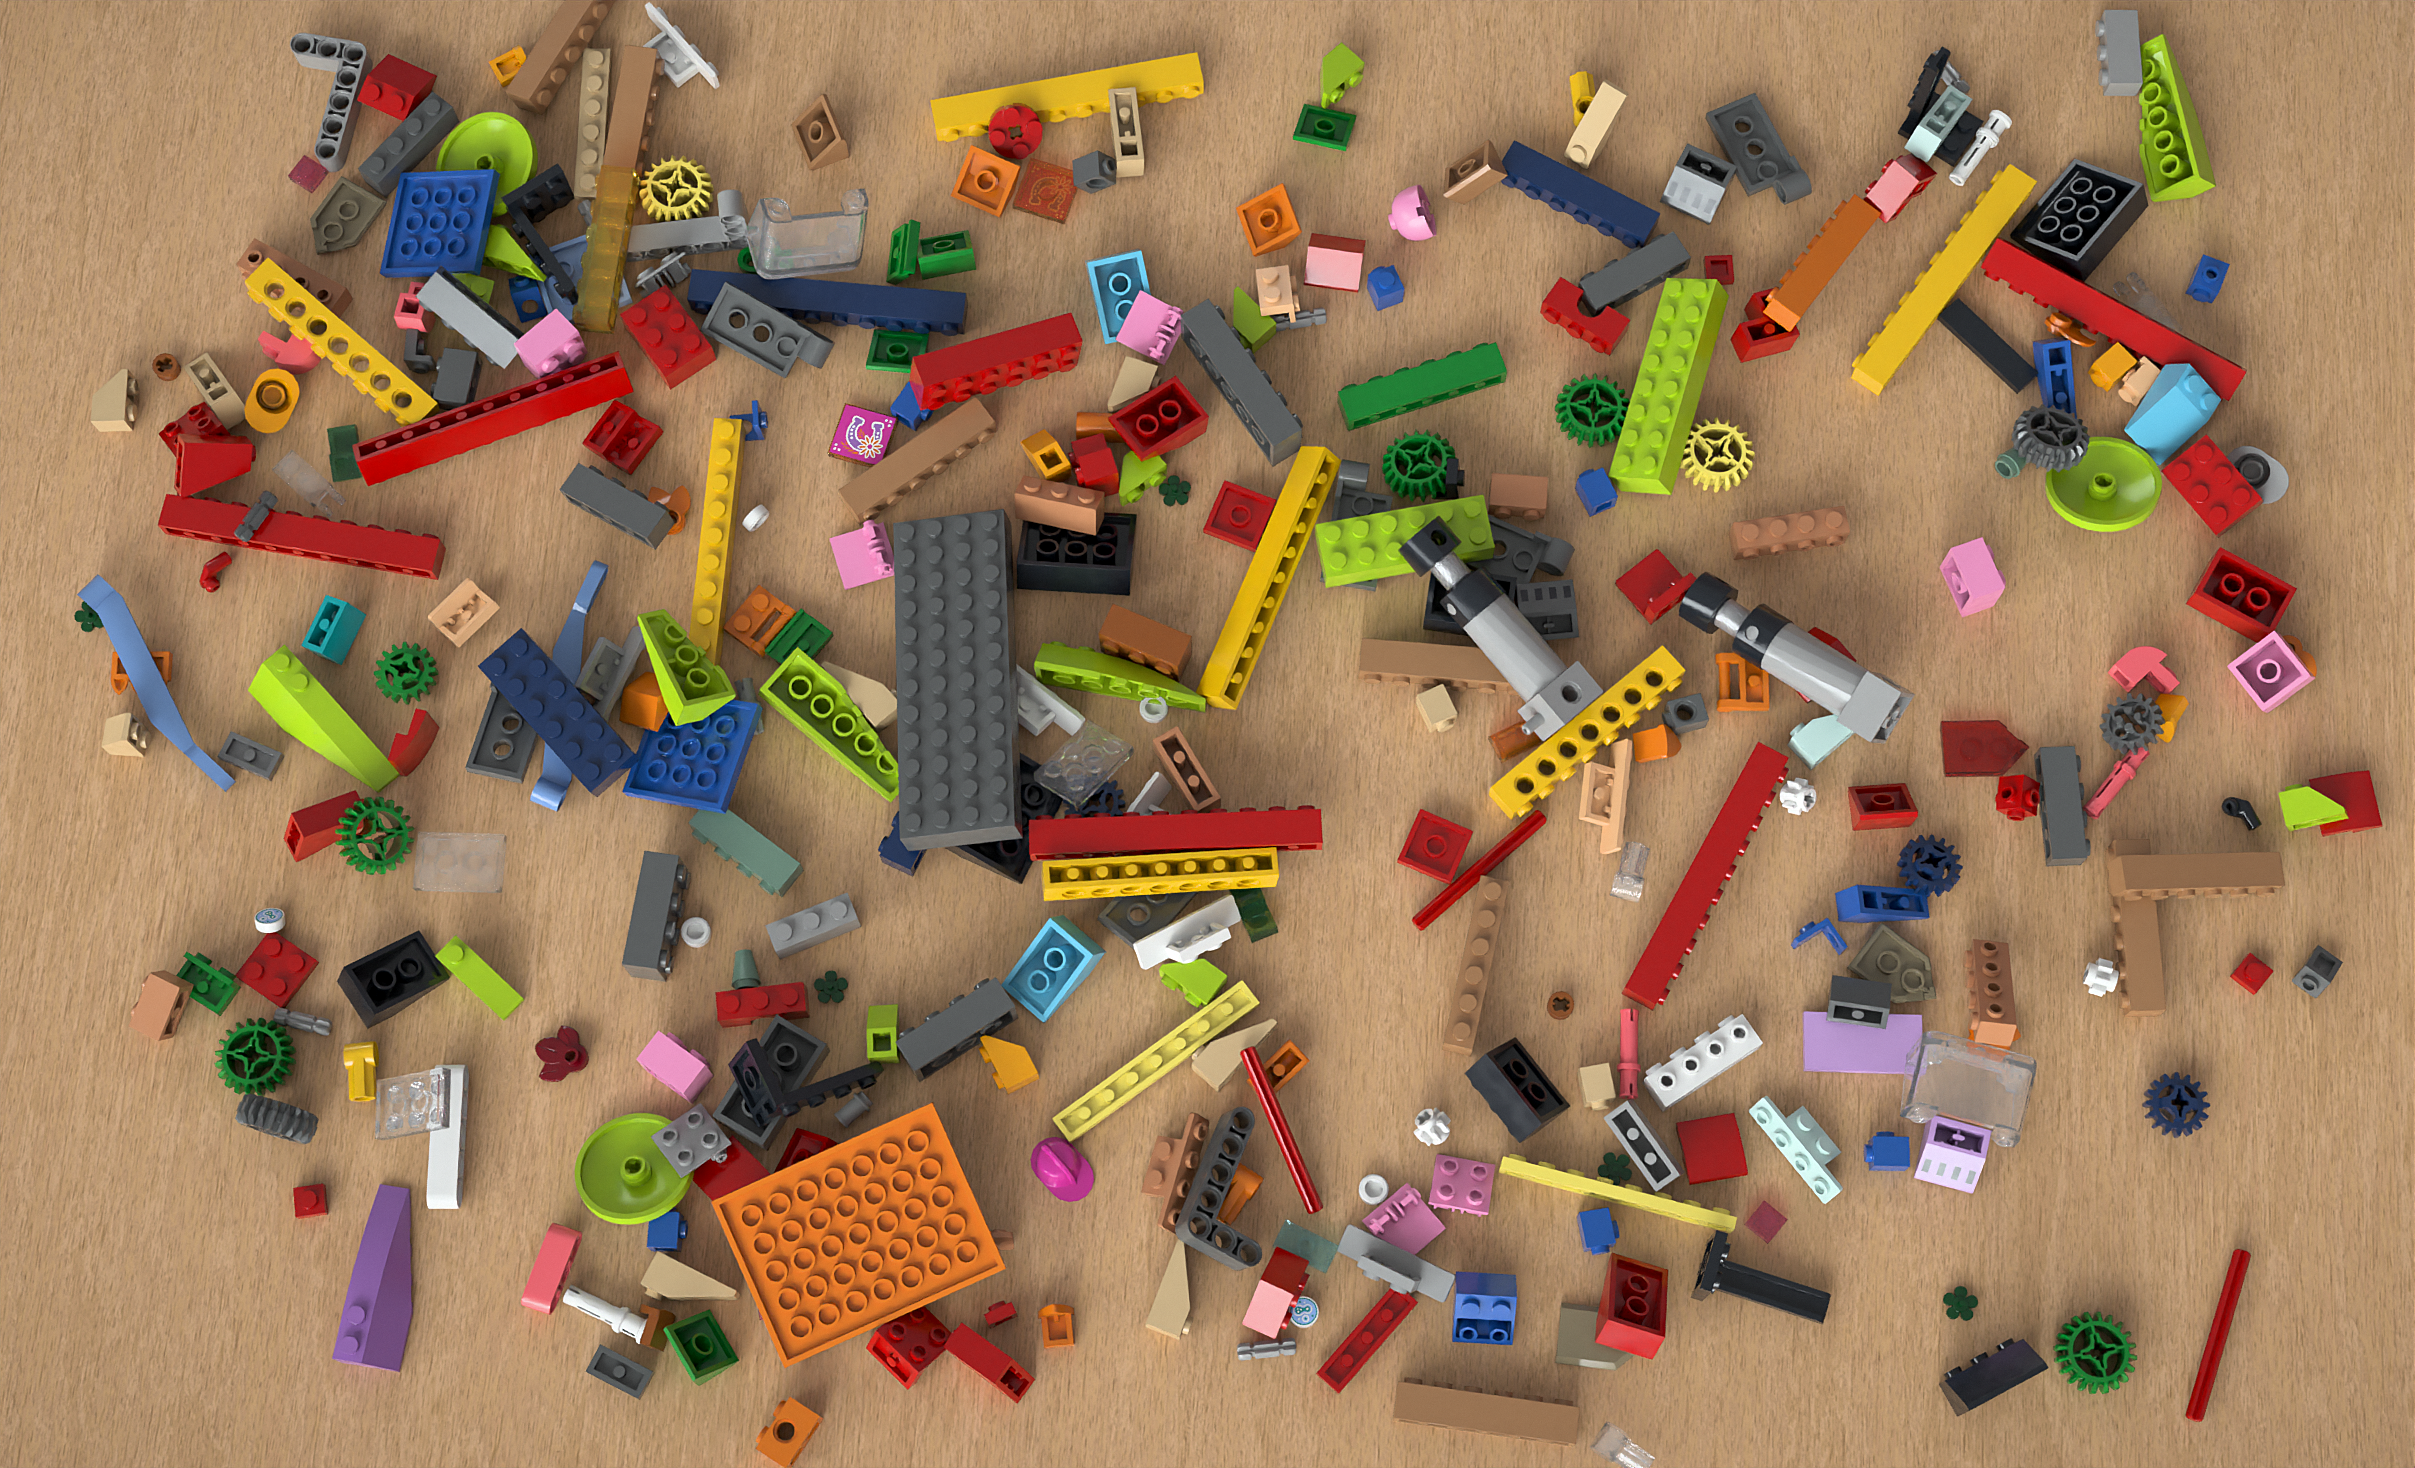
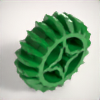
M1595 373L1592 375V379L1589 380L1583 374L1581 382L1573 378L1570 383L1571 386L1565 384L1562 389L1563 393L1557 396L1559 403L1555 405V412L1559 414L1556 415V422L1562 423L1560 426L1561 432L1569 431L1568 440L1574 437L1578 438V446L1584 440L1588 441L1587 445L1589 448L1593 447L1594 441H1597L1598 445L1602 447L1604 446L1605 439L1612 443L1615 440V435L1620 437L1630 401L1629 398H1623L1625 396L1624 389L1616 390L1618 386L1617 381L1611 384L1607 383V375L1602 380H1597L1598 376ZM1589 394L1587 399L1578 400L1577 403L1573 402L1579 396ZM1599 395L1607 399L1609 402H1604L1603 400H1601ZM1592 402L1595 411L1594 419H1592V413L1590 409ZM1608 418L1613 419L1607 425L1596 427V424L1600 421H1607ZM1576 419L1583 420L1586 426L1578 422Z
M1428 429L1424 434H1419V431L1415 430L1414 435L1409 436L1405 432L1403 440L1395 438L1394 446L1388 445L1387 454H1384L1382 459V473L1385 475V483L1390 485L1393 493L1398 492L1401 499L1409 495L1412 503L1416 497H1420L1421 501L1424 502L1426 496L1429 495L1435 500L1436 492L1445 494L1447 459H1457L1455 457V449L1449 445L1447 438L1441 440L1438 432L1431 436ZM1434 455L1442 461L1440 467L1435 465L1432 459ZM1400 464L1405 466V470H1407L1406 476H1403L1398 471Z
M365 797L363 803L355 801L353 803L354 809H345L348 818L340 817L338 819L340 824L344 825L343 829L335 830L336 834H342V839L337 840L335 844L337 846H344L339 855L341 857L349 856L346 864L348 866L356 864L355 870L357 872L365 870L367 875H374L376 871L378 874H385L387 869L394 871L397 869L396 862L401 864L405 862L402 853L410 854L412 852L406 845L415 841L414 838L408 837V832H412L415 828L405 824L411 817L409 815L401 816L404 808L402 806L394 808L395 801L387 800L385 802L383 797H376L375 800L372 797ZM377 812L384 815L390 821L393 828H386L381 818H378ZM365 817L362 831L356 834L360 821ZM376 832L385 833L383 835H378V837L374 838V840L365 839V837L372 836V834H375ZM391 838H394L392 846L387 852V843ZM357 844H365L369 853H372L373 859L366 857L360 851Z
M247 1018L246 1027L240 1022L236 1023L237 1031L234 1033L228 1029L226 1034L229 1036V1039L227 1041L224 1039L219 1040V1044L224 1047L223 1050L215 1051V1055L222 1058L215 1062V1067L222 1069L218 1073L219 1078L222 1080L226 1079L225 1086L229 1089L234 1087V1092L239 1095L244 1091L245 1095L254 1094L256 1091L258 1096H264L265 1088L271 1093L276 1092L274 1084L277 1082L282 1086L285 1085L286 1082L282 1079V1076L284 1074L291 1076L293 1072L287 1067L288 1065L296 1064V1060L289 1057L297 1052L295 1047L289 1046L293 1042V1038L289 1035L285 1036L287 1030L282 1026L277 1028V1023L273 1020L266 1023L264 1018H259L255 1024L253 1019ZM265 1036L273 1039L277 1055L267 1052ZM250 1039L246 1047L239 1049L245 1041ZM257 1052L263 1056L258 1060L255 1059L256 1062L248 1059L252 1058L253 1055L256 1056ZM235 1060L245 1064L246 1079L240 1078L235 1068ZM273 1066L269 1072L261 1076L265 1068Z
M2097 1311L2094 1313L2093 1318L2089 1312H2084L2081 1319L2078 1316L2071 1318L2072 1325L2068 1323L2062 1325V1329L2066 1334L2058 1333L2056 1339L2063 1344L2053 1346V1350L2061 1352L2062 1356L2056 1357L2054 1362L2064 1363L2065 1367L2061 1368L2059 1373L2063 1375L2069 1372L2071 1376L2067 1379L2068 1384H2073L2078 1380L2077 1390L2083 1391L2088 1384L2089 1394L2093 1395L2097 1393L2098 1388L2102 1394L2109 1393V1386L2113 1390H2117L2120 1388L2119 1381L2122 1383L2129 1381L2128 1375L2125 1372L2132 1373L2135 1371V1367L2129 1364L2128 1361L2137 1360V1355L2129 1353V1350L2136 1348V1343H2127L2126 1339L2132 1334L2130 1331L2121 1333L2120 1330L2124 1325L2121 1321L2113 1326L2112 1315L2106 1316L2103 1321L2101 1312ZM2095 1329L2109 1336L2114 1344L2104 1343L2099 1333L2095 1332ZM2084 1330L2086 1337L2083 1338V1349L2073 1352L2075 1338ZM2094 1346L2095 1350L2107 1351L2097 1358L2096 1356L2092 1357L2091 1354L2083 1355L2094 1349ZM2117 1354L2116 1366L2111 1374L2107 1376L2105 1371L2108 1368L2107 1359L2109 1356ZM2076 1362L2088 1364L2091 1372L2095 1373L2096 1377L2084 1372Z

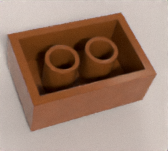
M1112 604L1099 632L1101 652H1104L1103 654L1149 668L1178 683L1192 656L1191 635L1115 604Z

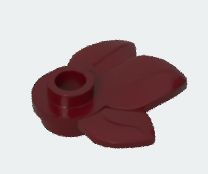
M562 1025L558 1030L557 1038H543L535 1045L537 1056L545 1062L539 1078L547 1082L561 1081L569 1072L575 1073L583 1070L589 1061L586 1048L580 1044L578 1032L569 1026ZM575 1053V1059L570 1061L571 1056Z

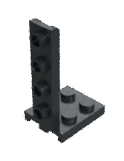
M1943 46L1936 55L1931 53L1923 66L1924 70L1918 78L1919 82L1912 93L1914 95L1907 105L1911 109L1898 134L1908 140L1941 96L1935 91L1951 55V52ZM1965 110L1934 153V156L1954 167L1984 121Z
M557 163L501 199L513 219L511 226L519 239L525 237L528 241L525 244L533 259L539 257L542 261L539 266L548 279L554 278L556 283L553 286L562 299L567 297L570 303L574 305L580 300V296L575 290L573 282L532 225L535 222L544 220L548 214L558 208L567 206L574 199V194L564 171Z
M757 1038L746 1041L728 1064L757 1127L768 1124L773 1118L784 1115L785 1118L791 1117L800 1112L802 1107L808 1105L810 1108L818 1107L825 1103L827 1098L833 1096L836 1099L843 1098L850 1094L852 1089L860 1087L861 1090L870 1088L877 1083L876 1079L884 1071L881 1063L875 1061L783 1094L780 1088V1080L772 1072L766 1050L760 1046Z
M1716 1230L1707 1240L1705 1253L1699 1266L1698 1277L1691 1298L1703 1301L1710 1293L1714 1294V1291L1717 1290L1819 1324L1824 1323L1831 1294L1727 1261L1731 1243L1726 1242L1728 1233Z

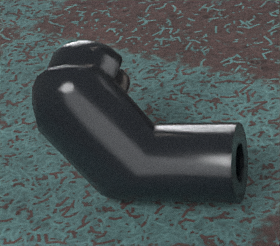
M2228 797L2223 801L2222 810L2224 813L2243 819L2249 831L2262 825L2249 801L2235 797Z

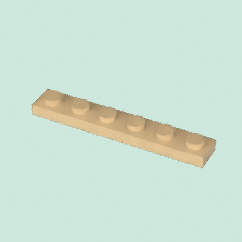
M585 48L583 51L574 198L576 201L587 199L589 201H597V191L607 144L612 67L611 48Z

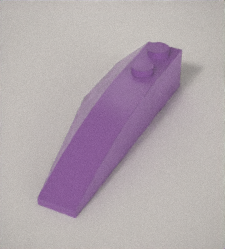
M379 1185L361 1240L344 1304L332 1359L338 1362L400 1372L413 1315V1302H411L412 1274L410 1256H412V1244H410V1189Z

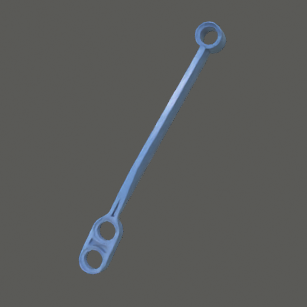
M597 560L590 567L570 615L553 649L552 661L574 685L581 673L585 617L590 611L609 569V565ZM545 742L543 773L532 791L530 801L558 812L572 781V772Z
M97 574L77 595L98 613L151 723L226 792L236 781L194 743L124 598Z

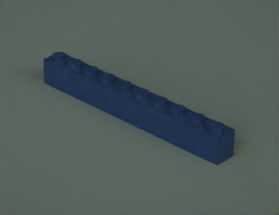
M692 269L687 300L691 311H695L698 314H709L724 283L728 281L795 320H804L809 324L828 322L840 327L851 324L859 325L865 329H873L875 327H885L890 331L908 329L920 334H927L929 332H941L946 336L965 334L968 300L967 294L962 292ZM734 312L731 315V317H736L738 315L743 314L740 312Z

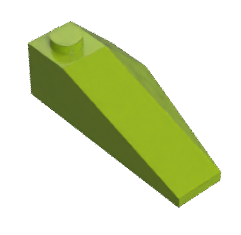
M665 609L638 614L637 619L664 702L676 726L703 720L735 698L736 693L725 671L719 665H713L705 656L706 652L701 646L697 648L686 637L687 632Z

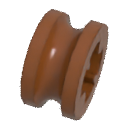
M163 353L156 356L153 360L152 369L161 380L173 381L180 375L181 366L173 355ZM170 363L172 366L170 370L165 369L163 371L161 369L163 365L167 366Z
M1563 991L1552 994L1547 1003L1549 1015L1557 1020L1568 1018L1574 1009L1572 996ZM1556 999L1559 1002L1565 1000L1568 1003L1565 1008L1568 1010L1566 1012L1561 1009L1556 1011L1553 1008L1556 1003L1553 1001Z

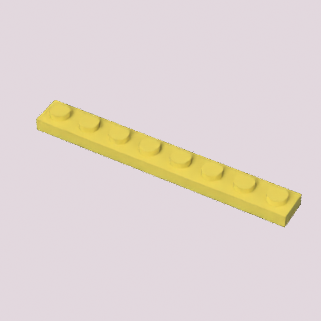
M1241 980L1053 1117V1122L1071 1144L1193 1055L1199 1047L1208 1044L1260 1006V1002L1244 981Z
M1509 1154V1158L1503 1156L1498 1173L1731 1233L1735 1229L1737 1217L1730 1216V1211L1723 1208L1713 1207L1712 1211L1701 1208V1204L1696 1201L1684 1200L1681 1203L1673 1201L1672 1196L1665 1193L1655 1192L1654 1195L1642 1193L1643 1189L1635 1185L1626 1184L1625 1188L1613 1185L1614 1181L1608 1178L1596 1177V1180L1585 1178V1174L1577 1170L1567 1169V1173L1555 1170L1556 1166L1550 1163L1538 1162V1165L1526 1162L1527 1158L1520 1155Z

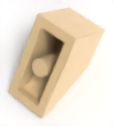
M1126 356L1107 404L1108 413L1118 412L1158 387L1161 383V377L1158 376V366Z

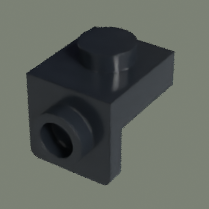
M1447 459L1445 494L1436 492L1437 496L1435 499H1459L1460 487L1465 486V470H1460L1459 459Z

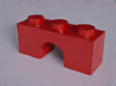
M1560 277L1543 300L1540 313L1548 322L1559 324L1565 328L1572 337L1576 339L1581 338L1588 342L1596 352H1604L1610 356L1628 331L1631 320L1609 306H1606L1604 311L1596 317L1584 316L1578 310L1584 291Z
M804 982L715 992L717 1019L722 1028L752 1025L753 1020L775 1018L776 1014L785 1020L810 1018L808 989Z

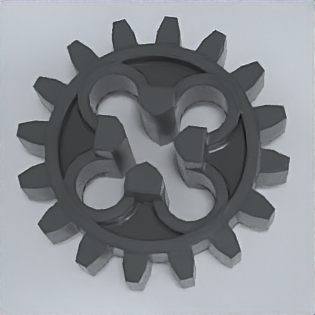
M2128 693L2127 700L2123 701L2120 697H2117L2116 706L2107 705L2110 713L2101 715L2106 723L2100 724V729L2103 731L2102 737L2114 751L2119 749L2125 755L2128 749H2130L2134 755H2137L2138 748L2142 747L2145 751H2148L2147 744L2149 742L2158 743L2155 735L2164 733L2160 725L2165 724V719L2161 715L2163 713L2159 705H2156L2151 697L2146 700L2144 695L2139 693L2137 698L2134 699L2132 694ZM2126 714L2132 724H2126L2121 715ZM2133 724L2139 725L2144 733L2139 734Z

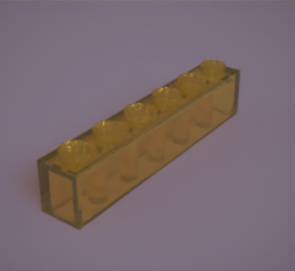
M601 165L600 174H597L595 177L597 193L596 199L592 200L590 206L592 222L591 226H588L586 230L587 251L582 254L581 259L583 275L577 282L578 304L574 305L572 311V319L581 331L614 334L640 177L634 168Z

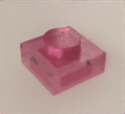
M304 155L289 173L288 177L292 182L313 193L328 175V171L325 167Z
M1764 1200L1744 1225L1768 1244L1788 1219Z

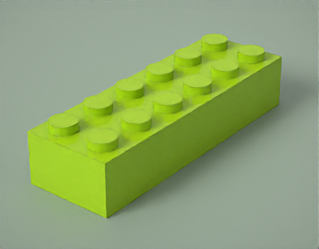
M1484 495L1316 524L1315 538L1325 587L1329 588L1415 572L1398 550L1438 516H1441L1462 541L1453 551L1460 557L1459 559L1463 563L1493 558L1495 546Z

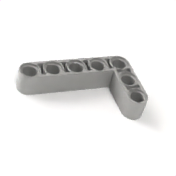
M299 33L292 37L290 41V48L298 63L308 68L336 72L314 152L325 171L337 172L343 168L346 162L362 102L357 101L367 75L372 71L373 62L365 46L360 42ZM336 52L334 55L328 56L330 53ZM357 57H362L357 61H353ZM355 81L353 84L347 85L348 82ZM343 105H348L346 108L340 109ZM341 129L338 133H333L335 130ZM334 153L333 156L325 158L328 154Z
M724 190L717 195L719 216L627 226L616 231L618 259L623 262H637L662 259L674 251L677 255L685 252L684 256L738 250L751 246L750 217L742 193L738 190Z

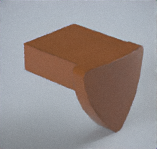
M641 1304L638 1312L648 1315L640 1344L664 1352L668 1337L663 1329L673 1324L676 1316L670 1311Z

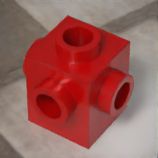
M2025 774L1999 777L1998 793L1995 797L1996 810L2007 815V819L2013 821H2023L2025 817L2037 816V808L2040 802V783Z

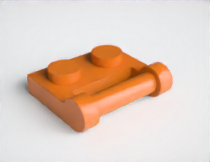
M758 585L723 626V629L757 656L763 658L766 655L764 650L797 612ZM778 611L781 615L758 642L754 641L753 638L775 612Z
M1735 653L1716 654L1715 663L1718 665L1719 670L1717 711H1768L1770 708L1768 672L1759 669ZM1731 664H1738L1739 699H1731Z

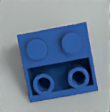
M1456 1271L1452 1342L1513 1345L1517 1304L1516 1275Z

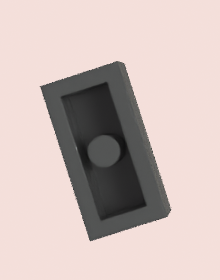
M444 347L443 356L439 357L437 361V382H433L431 386V398L438 403L439 409L450 411L474 402L483 364L477 352Z
M1832 975L1826 1021L1886 1029L1890 1011L1892 984Z

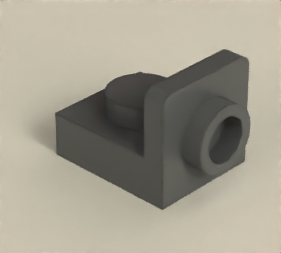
M407 329L404 361L409 370L418 374L437 371V364L434 358L426 355V339H423L418 329Z
M2318 945L2312 951L2302 969L2294 976L2292 982L2312 997L2317 998L2331 983L2343 962Z

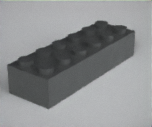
M1208 298L1180 315L1182 340L1270 464L1274 467L1298 452L1301 447V438H1303V424L1295 413L1291 415L1286 408L1287 402L1282 393L1279 391L1276 393L1271 387L1272 381L1265 370L1260 371L1256 366V358L1249 348L1244 349L1239 342L1241 338L1237 330L1233 326L1229 328L1226 324L1222 309L1218 305L1214 306Z

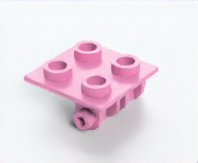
M1140 290L1115 340L1165 365L1181 333L1180 315L1184 314L1183 310L1176 306L1172 307Z
M868 520L863 523L864 527L862 529L829 538L845 590L894 575V555L883 522L875 524L874 520Z
M1437 1154L1428 1204L1434 1205V1209H1437V1207L1444 1209L1452 1208L1451 1212H1454L1455 1209H1460L1461 1214L1465 1210L1466 1213L1476 1214L1478 1217H1481V1214L1488 1215L1495 1165Z
M1408 1183L1362 1220L1373 1235L1414 1255L1446 1229L1422 1201L1420 1193L1415 1188H1411Z

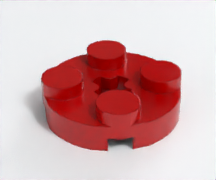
M1013 103V105L998 108L990 117L988 123L989 140L993 148L1002 156L1011 159H1025L1041 143L1043 127L1037 113L1031 107L1022 103ZM1017 125H1020L1022 134L1011 137V132L1008 128L1010 126L1015 128Z

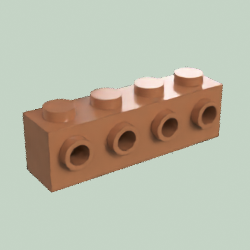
M255 238L236 264L242 273V279L246 280L267 258L271 259L339 319L353 300L346 287ZM275 289L270 295L279 298V296L284 294V290ZM296 307L295 309L301 311L303 307Z
M1845 506L1733 522L1728 535L1734 560H1752L1765 555L1778 556L1791 551H1809L1824 546L1836 547L1845 543L1850 533Z
M1973 939L1970 950H1965L1963 967L1968 968L1965 977V987L1970 988L1967 997V1008L1972 1009L1969 1017V1029L1974 1031V1042L2011 1046L2017 1021L2009 945L2004 942Z

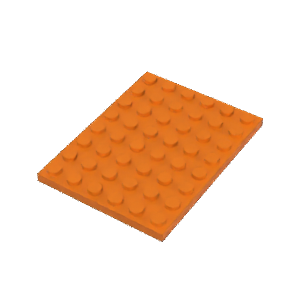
M934 1102L711 1201L784 1368L1007 1268Z

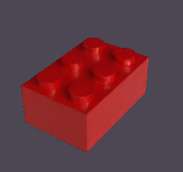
M667 285L659 288L619 314L628 333L670 390L717 360L712 346Z
M2207 434L2161 470L2217 538L2221 537L2264 502Z
M2219 547L2209 560L2186 605L2258 643L2276 629L2297 588Z

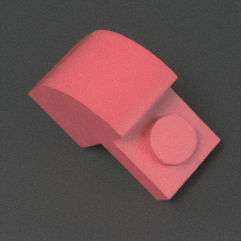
M411 282L408 293H400L394 314L399 329H418L419 332L427 333L433 329L436 322L434 311L429 312L419 304V299L415 297L425 283Z
M265 331L257 339L263 347L262 352L275 360L279 369L286 370L292 375H299L312 370L322 359L310 348L312 344L304 338L301 341L294 334H292L287 343Z
M2141 646L2130 650L2108 672L2128 693L2143 679L2160 694H2170L2180 684L2175 673L2170 668L2164 667L2161 664L2167 654L2150 646Z

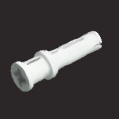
M1999 110L1991 111L1987 123L1984 127L1977 130L1976 140L1964 154L1955 169L1949 174V179L1953 183L1963 186L1989 148L1997 146L2000 135L2012 125L2011 119Z
M574 1285L567 1289L563 1297L564 1303L612 1325L614 1332L618 1334L623 1332L632 1336L640 1344L647 1319L645 1320L631 1313V1309L628 1307L618 1308Z

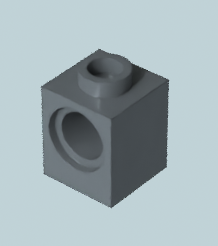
M1097 150L1072 161L1074 186L1092 194L1116 184L1117 167L1114 158Z
M1701 693L1667 701L1664 712H1662L1663 723L1676 735L1705 728L1709 721ZM1681 710L1686 711L1690 714L1691 719L1682 720L1678 717L1677 712Z

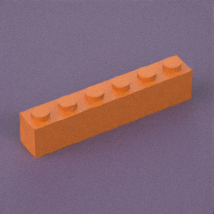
M1856 194L1852 196L1848 203L1842 200L1833 212L1837 217L1835 219L1828 218L1820 229L1823 235L1820 237L1816 234L1806 247L1810 250L1809 253L1806 254L1803 251L1793 263L1797 267L1793 272L1791 269H1788L1779 281L1783 285L1781 289L1775 286L1765 299L1769 304L1763 313L1789 332L1881 214Z

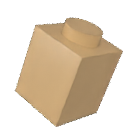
M1444 684L1417 695L1416 705L1430 733L1436 730L1441 733L1454 726L1458 713Z
M1609 1063L1579 1068L1577 1077L1584 1108L1592 1106L1594 1111L1609 1108V1103H1613L1616 1098Z

